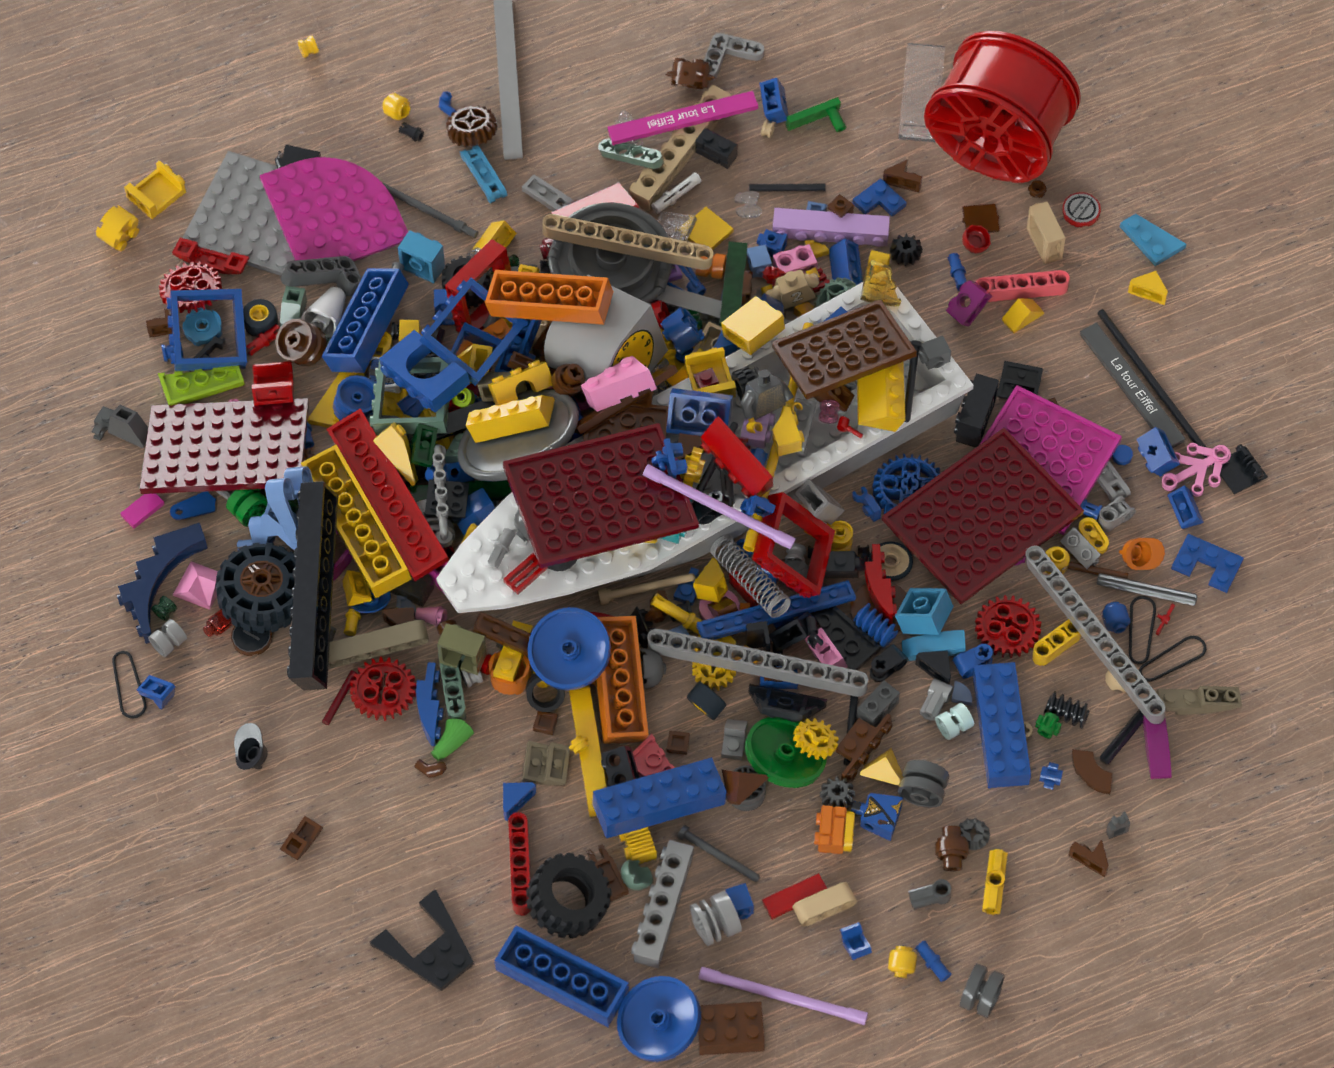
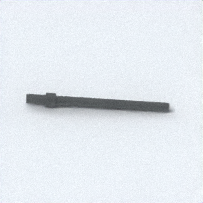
M383 183L393 197L454 227V230L461 234L465 233L473 238L478 236L479 232L468 227L467 223L461 220L457 221Z

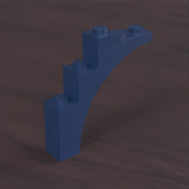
M200 522L153 537L155 545L152 546L155 556L136 561L138 569L134 570L137 580L118 586L120 594H117L120 606H125L126 612L131 611L133 620L138 619L139 625L136 626L139 638L144 637L146 644L150 643L148 637L152 634L151 610L160 585L168 574L181 562L196 553L208 549Z

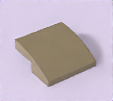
M528 741L521 782H533L534 784L552 786L565 785L570 746L553 742L546 745Z

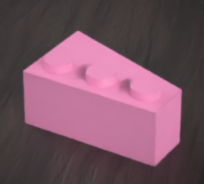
M633 356L622 359L620 363L605 369L603 373L596 377L589 378L581 385L588 404L597 412L621 403L620 399L630 395L635 398L639 396L638 392L649 388L651 391L657 389L650 370Z

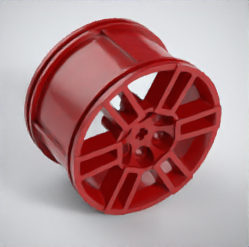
M981 31L968 36L962 41L954 56L953 69L944 85L933 93L926 105L924 122L936 143L961 166L993 179L1024 183L1039 177L1045 171L1052 157L1053 144L1061 129L1073 119L1079 108L1081 93L1078 83L1070 70L1044 47L1015 34L1001 31Z

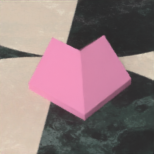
M191 561L173 596L210 610L217 597L216 575L218 571Z

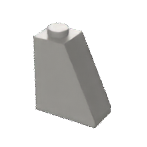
M810 479L795 492L796 496L813 516L830 525L845 511L835 498Z

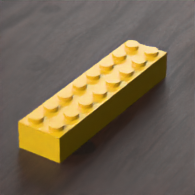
M337 445L301 462L302 467H309L313 482L324 481L338 494L336 529L374 597L378 598L410 581L411 576L405 563Z

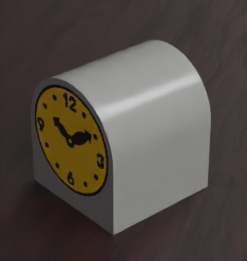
M612 286L614 292L604 325L552 321L545 339L544 356L547 364L553 369H557L563 364H577L581 366L586 382L589 378L596 377L603 373L605 369L615 366L622 359L630 356L636 358L651 372L668 349L652 306Z

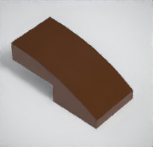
M304 816L294 833L290 832L280 850L298 861L316 840L323 827Z

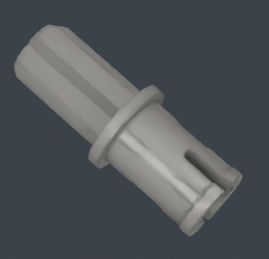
M504 528L498 542L494 543L495 548L488 559V564L492 567H499L504 555L509 552V546L516 535L513 530Z

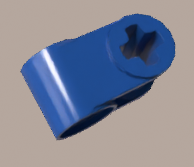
M980 644L956 655L952 661L962 678L967 679L973 675L974 665L992 664L993 650L987 644Z

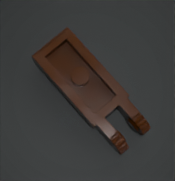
M601 844L598 846V850L603 859L597 861L591 849L586 851L589 860L596 862L595 866L597 868H602L604 871L603 877H608L610 884L607 888H611L612 895L609 899L612 902L629 894V890L624 884L611 855L609 856L604 845Z

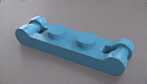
M478 145L473 146L468 151L463 150L460 152L462 160L470 169L490 204L495 202L497 198L508 196L504 185ZM496 187L497 191L492 192L491 189Z

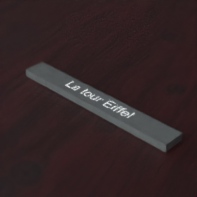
M1097 322L1081 330L1080 336L1150 428L1158 427L1163 430L1172 448L1185 442V437Z

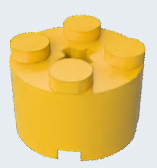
M117 205L118 208L115 206L111 207L102 217L101 222L103 224L101 228L97 227L96 236L114 249L122 252L126 248L128 240L130 238L134 239L140 229L137 228L138 218Z

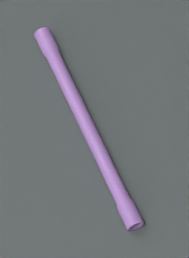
M647 464L642 474L771 538L774 542L788 549L792 548L796 538L776 530L672 478Z
M701 967L699 979L730 986L809 1008L858 1024L865 1025L868 1013L864 1011L845 1008L730 976L706 967Z

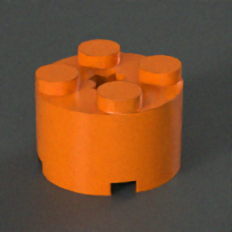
M501 651L495 652L489 661L490 680L493 688L507 695L523 693L527 681L531 677L530 662L527 656L523 655L514 681L511 682L493 676Z

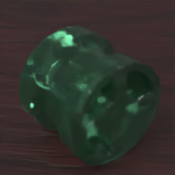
M162 596L159 599V603L154 604L151 609L156 616L163 621H167L170 618V614L178 608L172 600Z

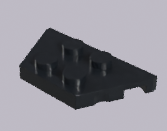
M749 684L748 693L761 714L771 718L779 717L791 722H803L806 718H810L825 709L827 705V699Z

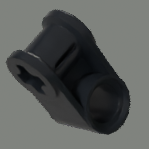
M713 490L707 494L733 507L731 496L723 494L719 490ZM697 501L692 503L697 520L701 525L711 523L714 519L723 515Z
M892 644L872 660L870 677L876 682H883L893 673L902 669L909 659L895 644Z

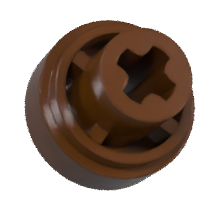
M563 364L559 366L551 378L553 389L560 395L576 396L582 390L581 385L585 383L584 371L581 366L577 364Z
M959 826L942 827V837H939L935 843V855L938 860L943 861L944 871L955 872L962 870V860L967 859V855H969V842L965 837L961 836V827Z

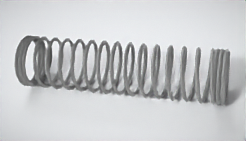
M729 535L721 536L713 543L711 554L726 568L771 617H779L788 610L791 599L786 594H783L784 592L776 586L775 582H772L771 578H768V575L764 574V571L760 570L759 566H756L752 558H749L748 554ZM730 539V542L721 548L719 554H716L718 546L723 541ZM734 548L732 553L725 557ZM736 552H738V554L732 560L729 561L730 557ZM742 556L736 564L732 565L737 558ZM746 560L740 568L736 569L741 562ZM748 564H750L749 567H748L745 571H743L742 573H740L745 566H747ZM754 568L749 575L744 577L750 569ZM758 572L753 579L748 581L754 573ZM761 576V578L759 579V581L756 582L754 585H752L753 582H754L758 577ZM765 580L763 585L756 589L757 586ZM751 582L750 586L746 587V584ZM769 584V586L766 588V590H764L762 593H760L761 590H762L765 586H767V585ZM755 586L754 590L750 591V588ZM773 588V590L770 592V594H768L766 597H764L765 594H766L769 590H771V589ZM759 590L758 594L754 595V592ZM777 592V594L774 596V598H772L770 601H768L769 598H770L773 594H775V593ZM782 599H786L782 606L772 611V608L775 605H777Z

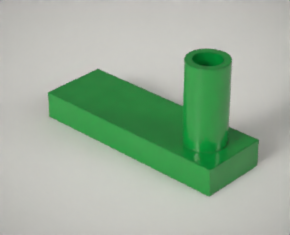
M838 97L789 115L785 123L787 130L790 131L828 116L837 133L847 128L839 113L841 102Z

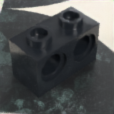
M622 746L602 753L603 759L601 763L603 769L607 771L609 778L607 779L608 787L620 784V778L623 775L626 777V782L640 778L630 746ZM617 755L620 757V763L618 766H616L614 763V759Z

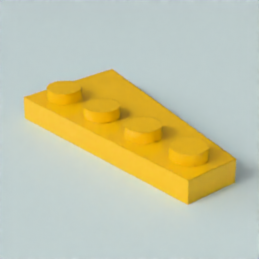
M368 366L364 373L339 372L309 416L308 423L329 428L339 422L333 411V401L338 385L349 376L359 375L365 377Z

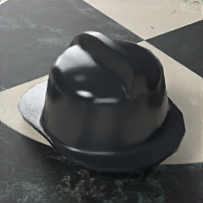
M246 723L238 729L234 738L236 765L242 770H249L251 768L259 770L262 769V765L267 759L268 751L263 744L260 728L256 724Z

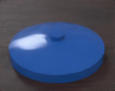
M573 607L557 609L544 616L534 627L528 642V658L534 672L543 682L561 690L580 689L594 682L605 670L611 653L610 638L602 622L592 613Z
M656 976L638 983L627 993L619 1007L617 1030L620 1040L633 1055L645 1061L662 1062L678 1056L690 1046L699 1030L701 1009L698 999L685 983L673 977Z

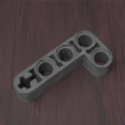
M339 256L289 261L280 279L288 287L336 283L346 296L351 297L354 295L362 278L351 258Z

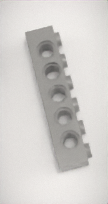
M669 840L667 847H663L661 853L662 865H658L655 872L657 881L655 885H651L649 891L651 900L644 907V923L640 922L637 935L640 936L638 942L634 941L631 954H634V962L659 969L693 859L694 846ZM671 863H676L679 865L676 868L669 867ZM665 882H671L673 885L670 887H665L663 884ZM659 901L667 902L664 906H659L657 903ZM653 920L661 921L659 925H653L651 922ZM647 939H653L656 941L653 944L645 943Z

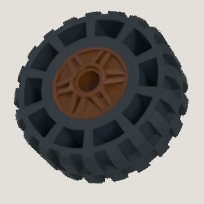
M259 542L253 543L250 546L240 547L237 552L233 551L228 555V560L225 559L222 562L220 570L216 575L218 606L222 610L224 617L227 620L231 619V623L238 628L243 627L248 632L252 630L257 631V633H265L268 630L275 632L279 628L289 626L292 621V588L295 583L293 577V569L296 567L294 553L288 552L287 548L280 545L278 547L273 543L260 544Z

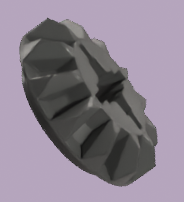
M967 818L964 822H960L961 836L965 837L969 842V850H979L986 846L990 838V832L984 821H979L977 818ZM974 827L977 834L971 840V834L967 832H971Z

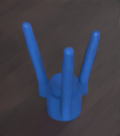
M677 265L690 281L686 285L687 291L703 296L706 288L695 275L692 268L686 267L685 269L684 266ZM671 282L667 283L668 286L683 290Z

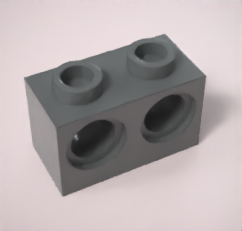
M884 680L857 708L856 719L860 718L870 725L877 727L886 714H889L899 704L900 692Z

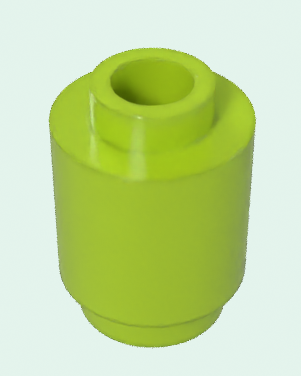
M464 388L452 398V401L458 407H467L475 403V395L471 390Z

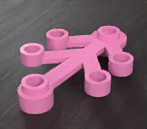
M1196 443L1188 444L1187 454L1192 457L1181 455L1178 452H1175V454L1179 458L1180 464L1190 465L1191 467L1176 475L1172 473L1165 474L1162 477V487L1167 491H1172L1176 489L1179 482L1197 473L1191 493L1195 497H1200L1204 491L1203 482L1207 467L1214 464L1213 474L1209 476L1208 484L1211 487H1218L1220 485L1222 464L1230 460V450L1224 445H1217L1211 449L1198 446ZM1195 448L1196 451L1192 452L1189 449ZM1197 454L1209 456L1203 460L1193 458ZM1223 454L1224 457H1218L1217 455ZM1215 478L1218 482L1214 483L1211 479ZM1167 482H1172L1173 485H1172V486H1168L1166 483H1167ZM1195 488H1200L1201 491H1200V492H1196V491H1194V489H1195Z

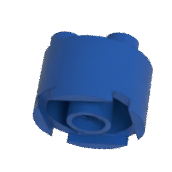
M680 307L661 323L664 329L662 331L664 337L668 341L672 340L674 342L676 350L681 355L705 339L702 329L697 330V321L685 308L682 309Z

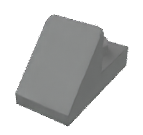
M727 719L724 727L721 758L742 760L748 721Z

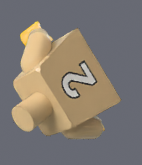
M816 267L805 273L803 270L789 271L784 276L776 279L774 287L772 285L761 287L762 294L766 293L781 301L785 310L816 298L813 288L818 286L820 275Z

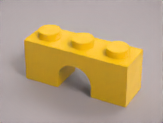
M536 360L529 363V367L522 370L520 367L510 371L511 375L507 377L500 375L491 379L492 383L487 385L495 405L498 406L511 401H517L516 386L524 380L530 384L534 392L551 387L552 375L547 363Z

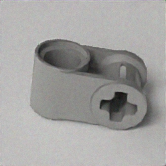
M1123 496L1117 497L1113 502L1100 510L1097 522L1104 532L1112 531L1123 522L1131 519L1136 513L1135 508H1131L1124 501L1125 498Z

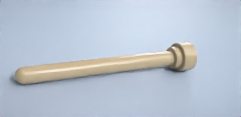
M690 573L612 591L606 588L598 589L601 605L609 604V601H613V598L691 582L695 580V575Z

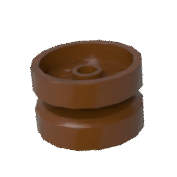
M291 319L285 322L280 327L275 342L277 352L282 358L300 366L316 364L322 358L327 343L321 328L301 319Z

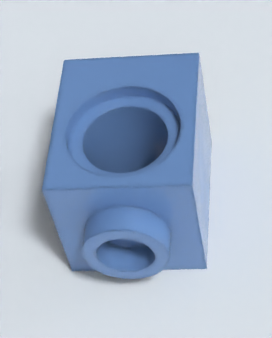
M766 245L747 248V261L750 270L753 272V278L762 277L764 269L768 266L772 267Z

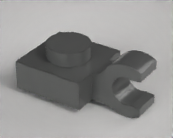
M104 406L101 408L94 420L95 426L92 430V433L95 434L93 436L94 439L102 440L109 428L110 415L115 410Z

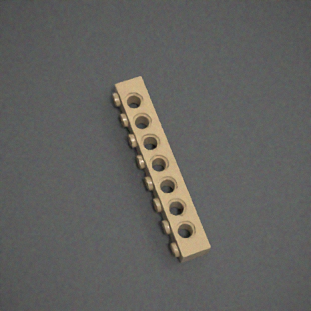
M712 84L709 90L704 91L701 100L694 105L729 97L732 94ZM721 119L674 130L669 141L665 142L660 149L664 159L663 165L657 169H643L637 182H633L630 186L629 192L633 200L642 208L650 211L651 204L662 196L695 153V141L703 129L707 128L712 131Z

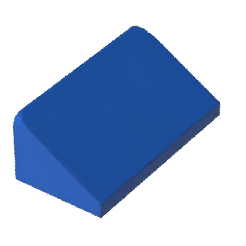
M1184 485L1167 494L1182 529L1204 522L1189 488Z

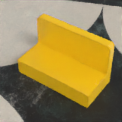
M505 220L492 222L472 250L479 252L491 239L507 248L517 233Z

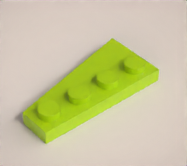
M239 365L217 367L207 371L196 369L194 370L195 372L183 373V371H175L174 374L166 375L165 373H158L169 406L187 404L245 385Z

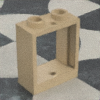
M1048 201L1036 203L1029 207L1027 230L1045 265L1062 259L1065 236Z

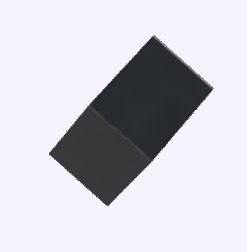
M948 651L919 652L916 655L915 665L932 678L950 685L951 673Z

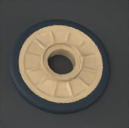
M894 541L880 543V550L884 552L885 560L892 557L897 561L894 565H889L886 562L882 564V569H886V578L896 581L907 576L913 566V557L909 549L903 544ZM871 553L869 555V562L872 561Z

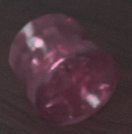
M834 400L822 401L820 403L821 412L819 413V420L826 424L837 423L839 420L837 412L840 410V404Z

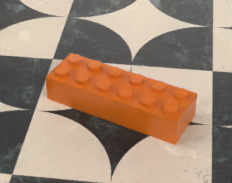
M495 270L485 304L492 317L604 325L614 291L609 279L606 277Z
M636 616L597 617L606 628L611 643L608 664L603 673L596 679L603 744L643 742L649 736Z

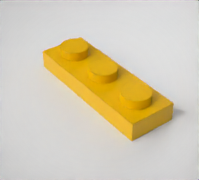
M514 620L512 622L513 626L528 633L533 631L532 625ZM503 646L493 676L513 682L524 654Z

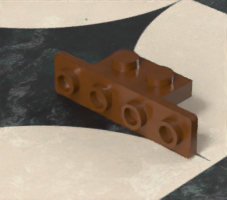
M886 714L877 728L859 718L837 746L836 753L851 761L841 775L842 780L846 778L847 783L850 780L853 781L857 776L859 767L867 763L873 749L876 750L884 734L887 735L891 731L893 724L890 714Z

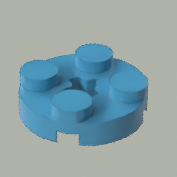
M198 308V312L192 310L190 314L186 315L182 325L184 335L195 346L208 344L214 336L219 338L222 335L221 318L214 310L210 311ZM203 323V325L207 326L204 329H199V324Z

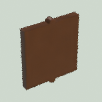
M996 204L962 206L964 217L962 222L965 224V230L971 225H980L987 229L989 233L1000 232L998 222L1000 216L997 215Z

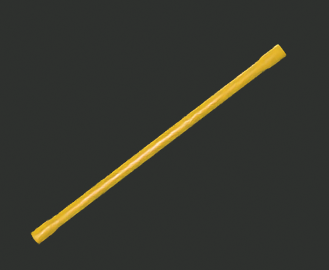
M806 322L803 325V329L811 327L814 324ZM790 376L788 388L794 396L792 399L795 400L798 386ZM787 401L785 402L786 405L783 406L781 409L780 416L782 415V413L788 405ZM772 442L766 470L774 478L779 457ZM770 490L766 492L762 497L767 499ZM756 513L753 514L752 518L760 522L762 521L761 516ZM749 528L743 545L744 550L754 552L759 532Z

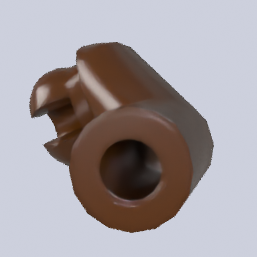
M421 759L414 766L429 778L440 776L447 769L446 764L442 761L428 765Z

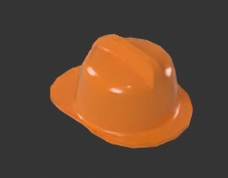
M1136 538L1127 541L1122 550H1119V553L1122 555L1123 561L1131 569L1151 570L1161 564L1164 559L1165 550L1162 542L1158 539Z

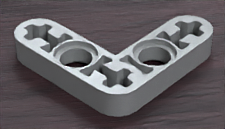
M718 33L712 37L704 62H709V65L712 66L710 75L717 78L726 54L759 61L764 57V46L759 42ZM720 41H723V42L720 44V49L717 48V43H719ZM740 44L743 46V48L741 50H736L733 48V46ZM716 54L720 58L718 60H712L710 56Z

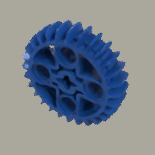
M913 453L910 458H906L905 454H903L901 459L896 455L895 461L889 458L888 464L883 463L882 469L878 468L877 474L874 476L872 486L873 497H875V501L879 504L881 510L884 509V514L897 506L890 499L899 500V503H901L916 492L918 488L923 487L941 474L940 467L935 468V462L928 464V458L924 461L921 460V455L918 458H914ZM897 471H902L901 475H892ZM920 472L925 474L929 478L919 477Z

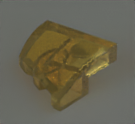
M871 260L866 267L860 300L872 303L881 299L885 306H900L901 298H897L895 291L897 286L892 279L890 266Z

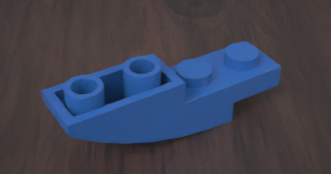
M428 662L425 681L417 680L416 697L422 729L431 746H435L437 739L441 738V727H438L439 720H443L444 709L440 708V702L437 700L438 689H435L436 683L440 681V671L437 670L436 663Z

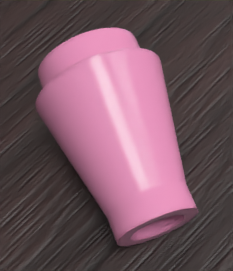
M441 606L418 607L415 617L417 620H424L427 623L438 626L441 622L447 620V610Z

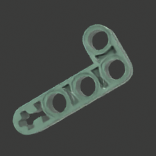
M462 655L457 668L440 663L448 719L466 720V708L459 670L466 655ZM448 674H455L453 677H447ZM451 692L458 693L457 695H449ZM454 706H458V713L454 712Z

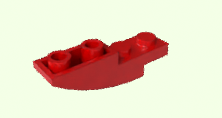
M872 544V561L865 562L864 570L867 589L879 614H883L882 618L884 620L889 619L888 624H893V616L897 613V606L892 603V598L896 596L895 586H891V578H886V569H882V564H885V554L881 552L880 544Z

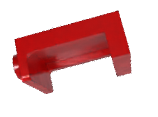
M292 362L253 365L254 383L252 385L254 406L294 402Z

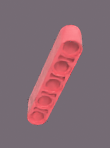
M1055 270L979 278L976 282L992 295L988 302L1017 300L1018 298L1027 299L1063 295L1068 291L1070 276L1066 271Z

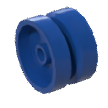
M355 375L349 376L340 382L333 401V411L339 421L360 408L366 418H368V415H373L371 403L375 399V395L373 392L374 382L364 376Z

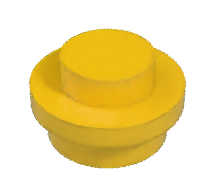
M578 736L571 741L572 745L569 747L570 751L573 750L577 754L588 748V738Z

